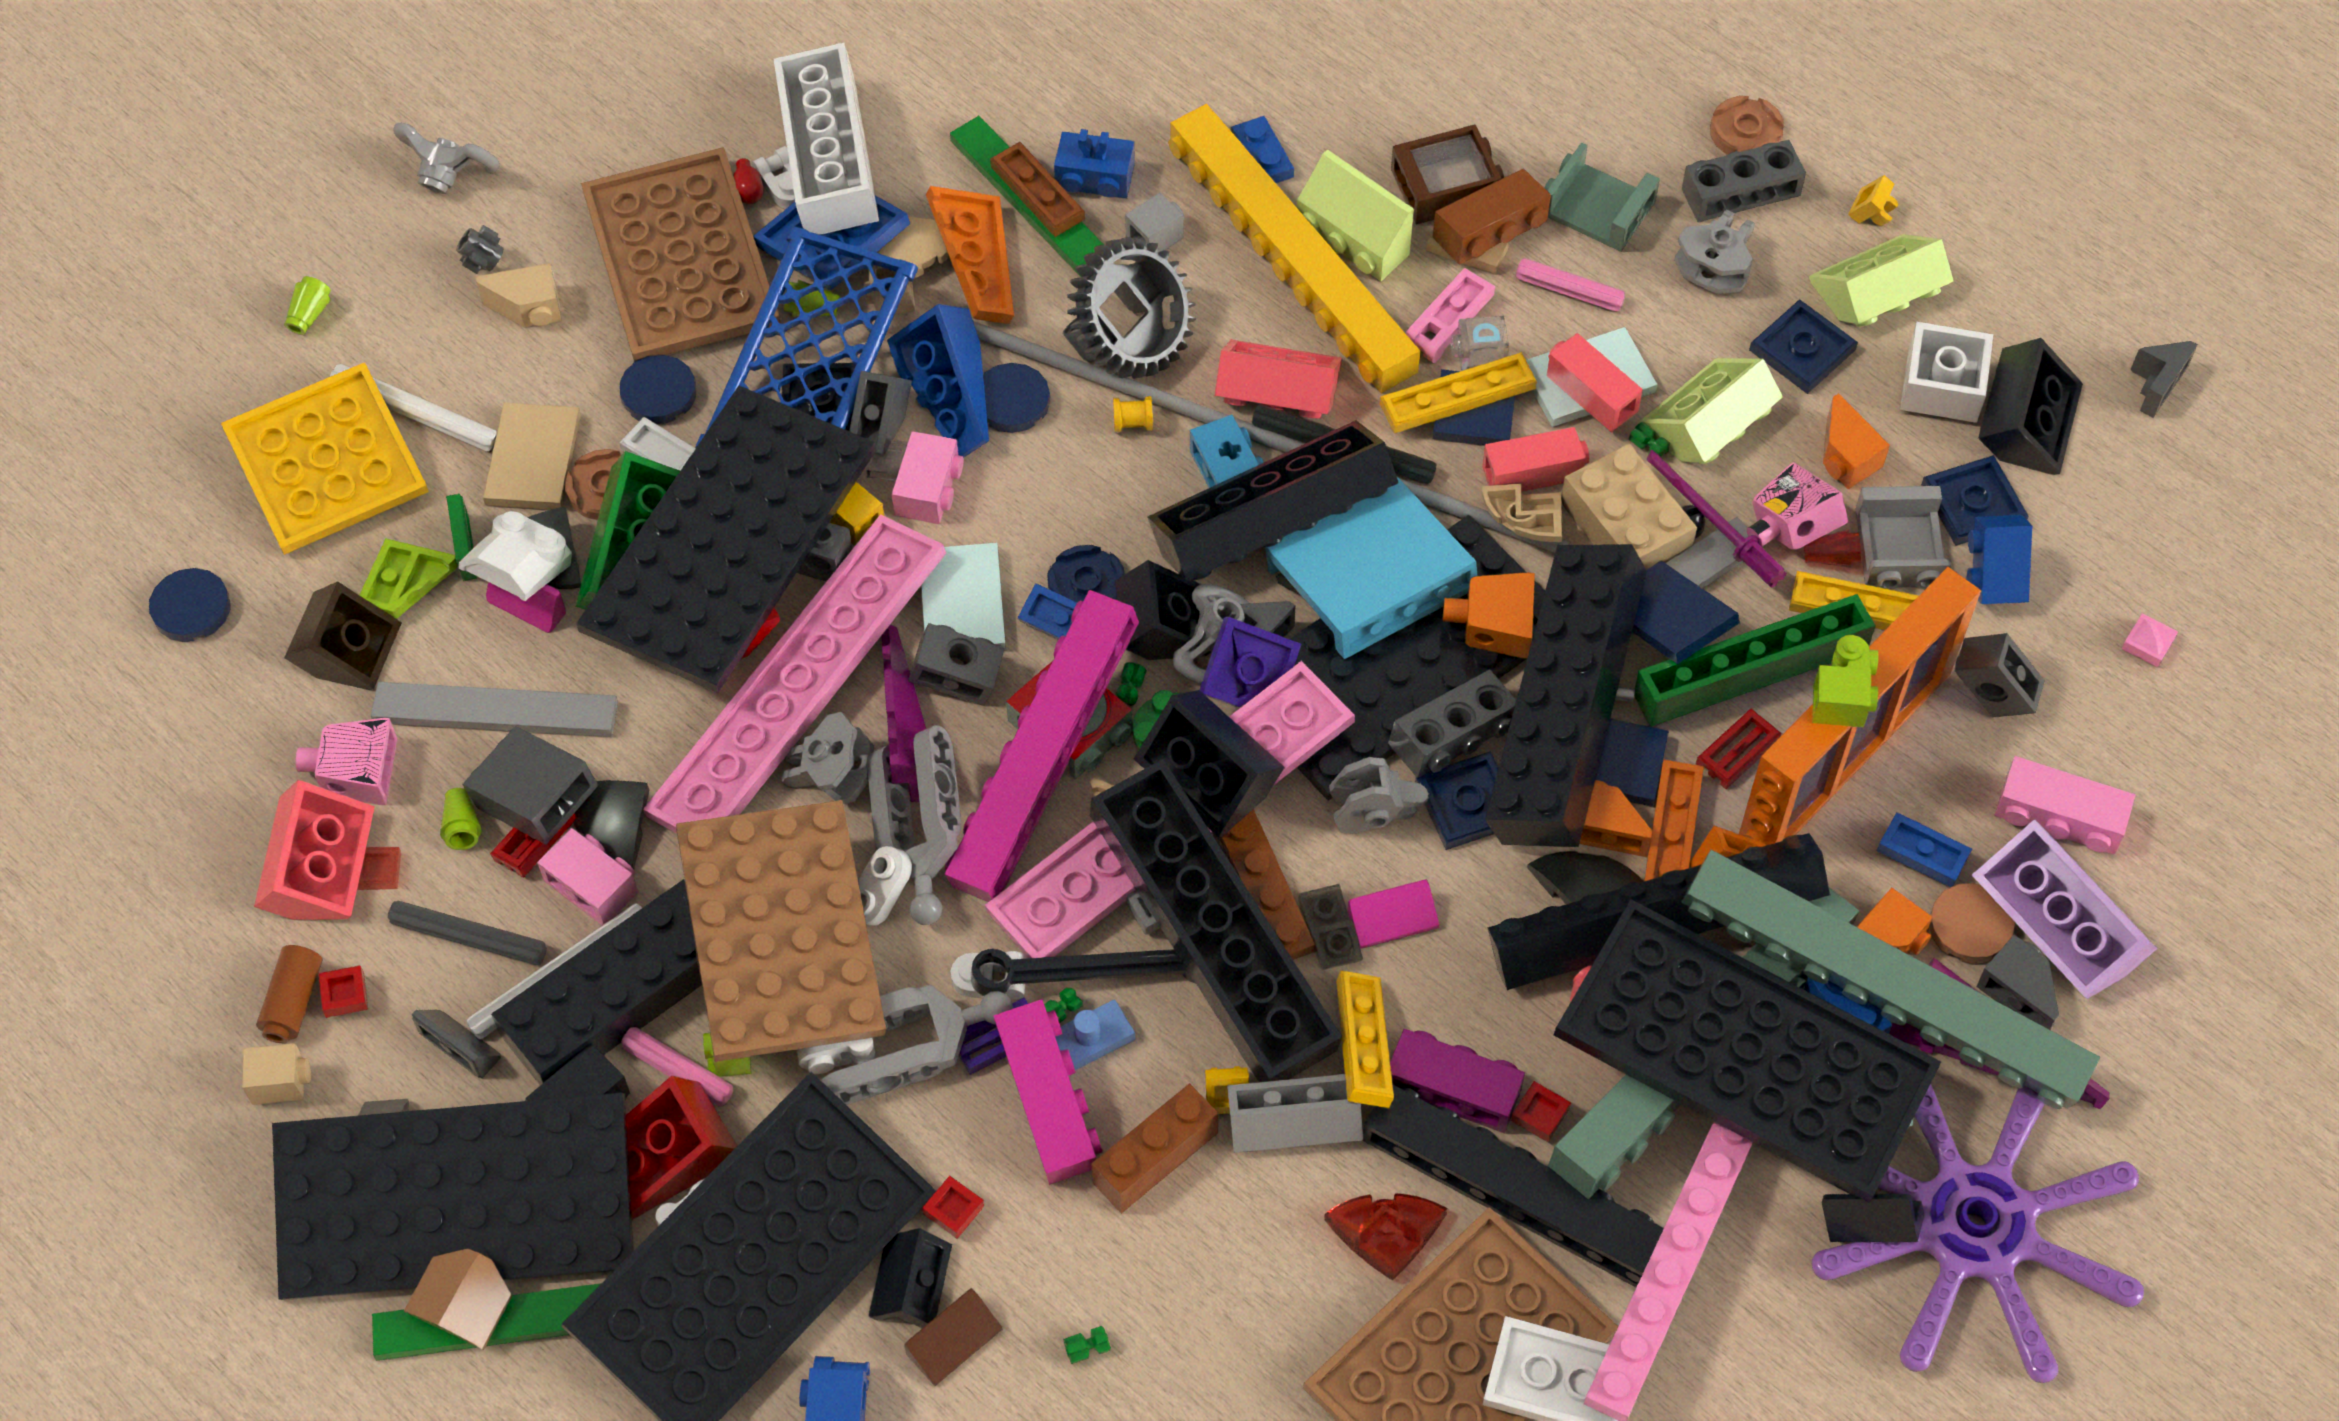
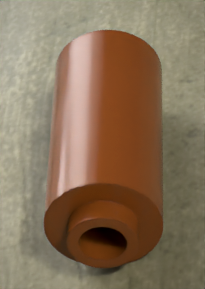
M298 945L282 947L256 1023V1027L262 1031V1036L265 1039L275 1043H286L287 1040L298 1037L323 958L317 952Z

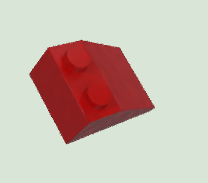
M670 1076L626 1114L632 1220L693 1186L700 1180L705 1179L737 1147L700 1082Z

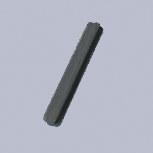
M394 901L388 911L389 922L393 925L530 964H541L546 955L547 947L541 940L403 901Z

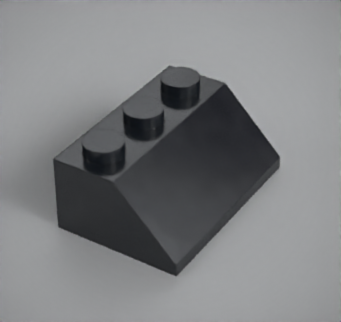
M2042 338L2002 348L1978 439L1999 461L2056 475L2061 472L2083 383Z
M1200 690L1176 694L1170 697L1134 757V760L1144 769L1164 759L1206 826L1218 837L1224 836L1267 797L1285 768Z

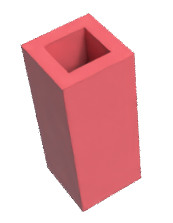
M1576 333L1566 342L1560 341L1551 349L1548 355L1547 377L1611 433L1639 412L1643 389L1581 335Z
M1575 427L1485 444L1482 467L1489 486L1521 484V491L1523 492L1563 484L1565 476L1583 468L1585 464L1589 463V451L1586 442L1579 440Z

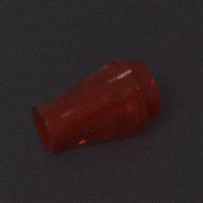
M1849 529L1824 535L1804 546L1805 563H1820L1851 568V564H1861L1859 532L1849 533Z

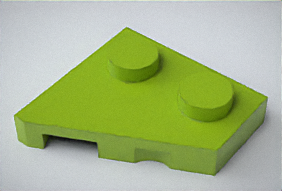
M385 538L359 595L397 619L457 569L456 557L453 554Z

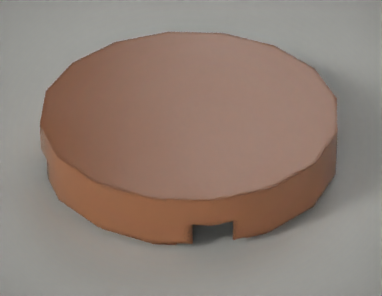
M1739 95L1726 99L1716 107L1710 123V136L1716 147L1726 155L1735 151L1742 152L1761 147L1767 143L1781 142L1784 119L1779 110L1767 100L1758 98V101L1749 99V96Z
M613 449L594 450L582 455L574 462L575 466L571 471H568L565 477L566 495L573 509L582 516L598 520L610 470L621 457L620 451Z
M1975 883L1957 884L1944 890L1934 902L1930 914L1933 917L1929 926L1931 937L1940 950L1949 956L1951 953L1955 957L1960 958V961L1969 964L1991 961L2011 939L2015 929V921L1981 885Z

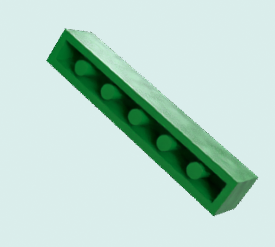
M1858 594L1706 646L1679 664L1669 659L1638 670L1634 697L1650 727L1817 669L1819 665L1831 664L1837 642L1840 638L1846 635H1855L1861 637L1870 645L1876 625Z

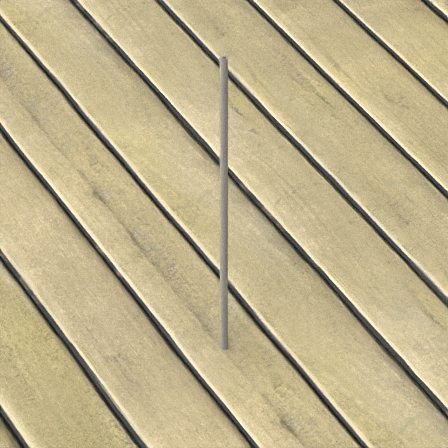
M973 321L979 339L1142 400L1146 396H1151L1153 404L1204 423H1210L1229 416L1127 377L1119 378V375L1116 373L1108 374L1105 369ZM1234 417L1239 428L1245 427L1250 440L1285 453L1305 444L1256 427L1251 423ZM1400 479L1423 504L1460 518L1470 515L1479 525L1552 552H1556L1557 545H1570L1571 543L1565 539H1562V542H1544L1521 537L1504 525L1497 523L1490 513L1484 509Z

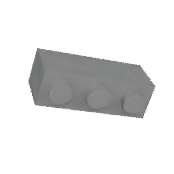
M1345 1074L1227 1085L1234 1153L1363 1140L1361 1103L1349 1102L1347 1100Z

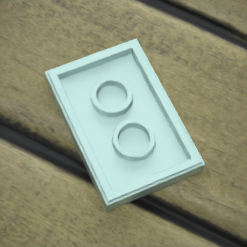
M1625 327L1586 340L1643 389L1641 397L1656 392L1658 384ZM1550 352L1526 360L1537 381L1536 389L1532 391L1552 427L1590 415L1547 377L1548 355Z
M986 543L944 547L946 555L921 585L924 631L928 623L946 625L958 633L973 638L988 639L994 645L1003 647L1006 650L998 544Z

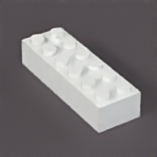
M845 43L775 58L774 66L794 197L803 229L821 235L879 221L855 79Z

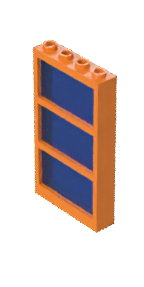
M1947 567L1869 646L1870 650H1878L1876 675H1871V686L1878 687V702L1876 711L1868 713L1864 728L1812 723V704L1760 758L1739 831L1740 835L1770 845L1783 841L1788 836L1796 835L1950 676L1981 593L1979 588L1950 567Z

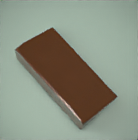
M971 1288L904 1344L906 1355L936 1386L1003 1329L979 1295Z

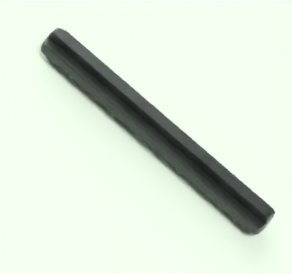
M1259 404L1256 407L1252 417V424L1254 426L1304 443H1308L1336 430L1335 428L1263 404ZM1386 446L1395 473L1427 484L1432 482L1437 469L1435 462Z

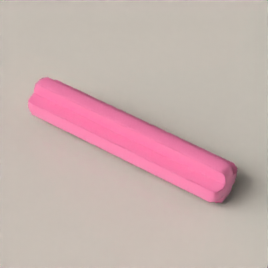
M1523 258L1517 268L1516 277L1519 280L1615 312L1619 311L1623 305L1625 298L1623 290L1527 258Z
M631 1027L622 1038L621 1042L624 1050L667 1076H676L700 1082L710 1101L717 1106H724L734 1092L731 1083L637 1027Z

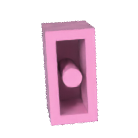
M911 432L891 494L894 516L940 524L943 511H949L953 502L954 489L951 487L953 479H959L963 469L964 458L958 455L956 439Z
M571 828L537 863L544 882L603 926L613 919L638 893L633 877L635 872L622 858L616 857L614 860L604 853L605 849L593 836L587 834L583 837Z

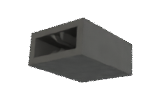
M517 726L498 743L497 747L462 784L479 810L513 828L519 829V831L528 834L545 845L598 787V783L584 760Z

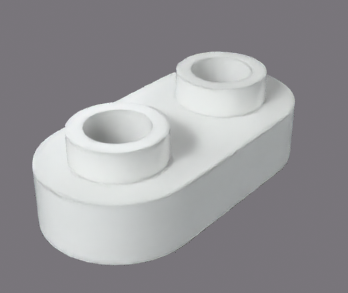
M889 846L879 848L870 858L858 880L866 925L876 926L886 920L910 878L912 863L908 854L903 850Z

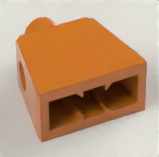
M1535 573L1476 576L1471 578L1468 599L1444 598L1443 622L1466 623L1465 644L1469 647L1528 658L1533 631Z

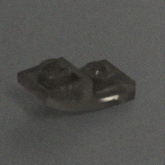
M1340 884L1299 893L1298 899L1304 920L1315 943V953L1322 971L1363 961L1353 920H1349Z

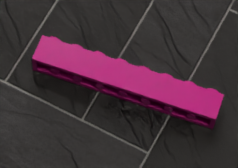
M1092 590L1088 591L1084 601H1079L1076 604L1071 617L1072 625L1067 635H1062L1057 641L1054 649V660L1049 670H1044L1041 673L1036 684V695L1031 705L1025 706L1019 716V729L1014 739L1004 745L1000 754L1001 764L995 776L989 777L985 782L981 794L982 801L976 813L972 812L968 816L963 828L964 837L956 851L945 863L946 872L944 875L953 888L986 902L991 901L1005 890L1070 761L1071 754L1080 741L1139 624L1137 615L1131 605Z

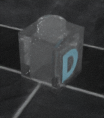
M1504 315L1459 319L1457 334L1451 335V351L1453 358L1459 357L1461 371L1508 357L1509 341Z

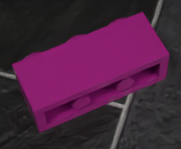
M1403 1029L1390 1061L1393 1085L1399 1088L1401 1086L1411 1088L1422 1097L1423 1101L1436 1108L1440 1106L1446 1107L1455 1112L1460 1118L1505 1134L1522 1091L1525 1072L1518 1070L1514 1064L1505 1060L1493 1061L1484 1058L1467 1046L1448 1045L1438 1041L1435 1036L1425 1031L1417 1030L1412 1032L1407 1029Z

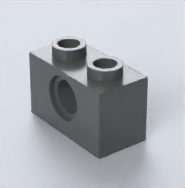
M928 623L920 639L908 681L985 706L994 689L1005 648L994 645L993 642L985 638H973L958 633L946 625ZM951 658L960 659L964 665L956 664Z
M2008 633L1964 638L1959 656L1955 662L1954 671L1992 717L2036 713L2045 680Z

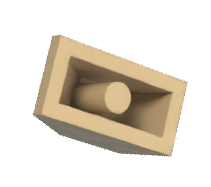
M550 263L475 276L483 305L522 327L545 326L549 323L562 321L556 282Z

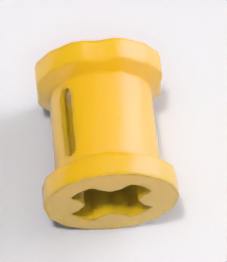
M1146 396L1144 400L1120 401L1119 398H1113L1115 432H1121L1122 428L1145 427L1147 431H1153L1151 396Z

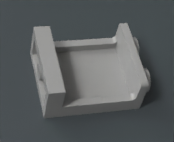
M1940 486L1861 488L1855 510L1865 585L1890 590L1897 587H1919L1926 589L1947 567L1951 568L1950 560L1944 559L1938 510L1942 501Z

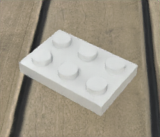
M1505 1316L1483 1405L1538 1421H1618L1584 1405L1586 1395L1610 1345Z

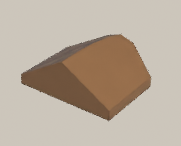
M464 1249L432 1258L404 1312L484 1350L510 1302L512 1294L492 1259L471 1249Z

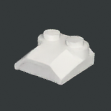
M510 511L497 516L493 520L492 532L459 562V569L466 570L526 601L571 565L572 552L567 547L565 538L554 529L545 527L519 512Z

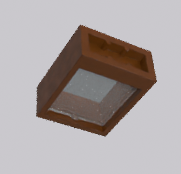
M1476 124L1394 145L1392 148L1391 171L1406 204L1414 209L1413 219L1416 225L1434 220L1435 211L1504 178L1501 166L1499 164L1495 165L1492 160V151L1486 137L1482 138Z

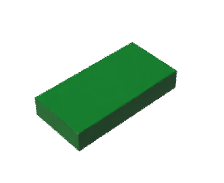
M460 493L446 496L458 568L459 562L474 548L469 514L463 496ZM459 569L463 581L477 579L476 575Z

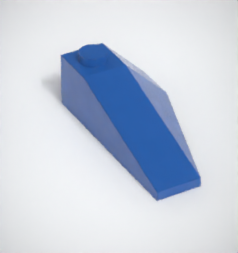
M937 304L887 339L899 376L902 379L912 380L911 386L918 394L916 400L921 407L927 408L935 418V426L943 437L957 440L958 455L964 458L989 441L980 340L969 308Z

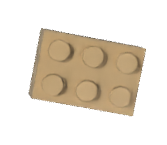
M1630 443L1565 476L1561 497L1562 505L1593 545L1632 544L1646 570L1660 561L1664 563L1670 561L1693 546L1697 530L1696 525Z

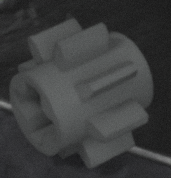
M482 225L479 232L469 228L461 237L456 249L462 255L460 258L462 266L475 274H478L481 267L491 271L499 262L504 248L498 244L500 241L498 233L485 225Z

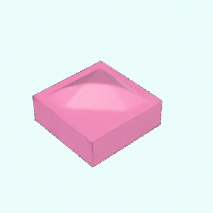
M2142 613L2125 640L2122 649L2159 667L2174 642L2178 631Z

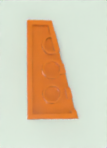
M930 186L926 193V198L973 318L1010 324L1014 317L1000 196Z

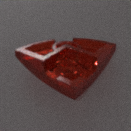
M1395 1193L1394 1200L1379 1199L1372 1203V1196L1368 1194L1352 1198L1333 1207L1325 1213L1324 1220L1353 1252L1393 1281L1433 1236L1447 1215V1208L1422 1197Z

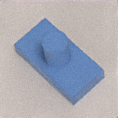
M1114 999L1094 1010L1080 1011L1074 1020L1061 1026L1063 1034L1055 1037L1060 1051L1069 1050L1074 1068L1077 1070L1134 1041L1135 1032Z

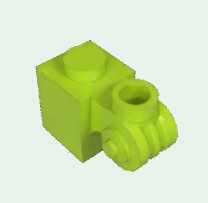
M1846 635L1837 642L1831 662L1832 666L1819 665L1813 685L1812 723L1864 728L1868 713L1875 712L1877 708L1878 687L1871 686V675H1876L1878 650H1870L1866 641L1859 636Z

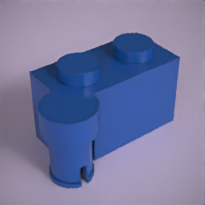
M815 1356L813 1368H809V1380L802 1379L800 1385L799 1404L800 1407H806L805 1421H865L866 1391L869 1388V1380H867L866 1376H870V1363L835 1361V1358L830 1356Z

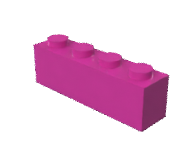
M1041 999L993 1015L1049 1185L1091 1171L1092 1163L1096 1160L1095 1155L1103 1151L1095 1127L1089 1130L1086 1129L1082 1115L1089 1113L1083 1091L1081 1088L1076 1090L1072 1088L1069 1075L1075 1074L1076 1071L1069 1050H1059L1055 1037L1063 1033L1055 1010L1047 1012Z

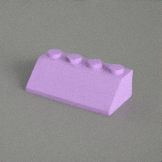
M2035 819L1972 874L1980 885L2086 999L2126 977L2158 949Z

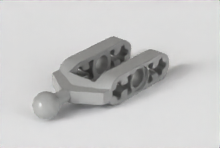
M934 725L915 734L913 744L921 820L927 839L925 843L914 847L908 783L892 784L889 745L871 752L867 757L875 845L877 850L885 846L903 850L910 857L912 863L910 879L915 880L916 897L911 901L910 913L912 919L920 925H932L941 917L943 907L940 899L933 894L931 878L937 875L958 848L957 836L961 831V814L953 745L949 734L939 725Z
M932 985L921 988H904L881 995L880 1000L886 1031L916 1022L931 1015L939 1041L919 1044L835 1071L825 1076L821 1081L848 1105L934 1077L941 1073L943 1069L956 1065L967 1031L966 1026L984 1020L995 1025L993 1015L1013 1009V1003L1006 994L1000 991H991L984 995L980 1004L961 1010L957 1004Z

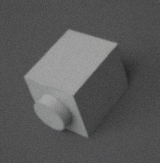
M1158 193L1125 214L1126 237H1132L1133 240L1145 238L1146 244H1158V252L1166 250L1184 238L1183 221L1185 217L1183 211L1175 202L1168 201L1161 193Z

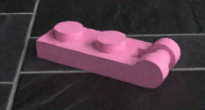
M1464 268L1409 327L1405 334L1424 353V358L1432 363H1436L1441 358L1445 348L1494 296L1495 286ZM1428 330L1436 335L1432 340L1424 336Z

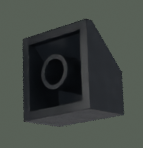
M1150 560L1145 561L1115 580L1117 600L1133 606L1139 620V624L1125 650L1148 660L1173 659L1174 652L1184 646L1194 636L1200 611L1192 600V593L1200 583L1194 580L1187 582L1180 574ZM1208 651V652H1207L1206 654H1204L1203 656H1207L1208 654L1211 653V651Z

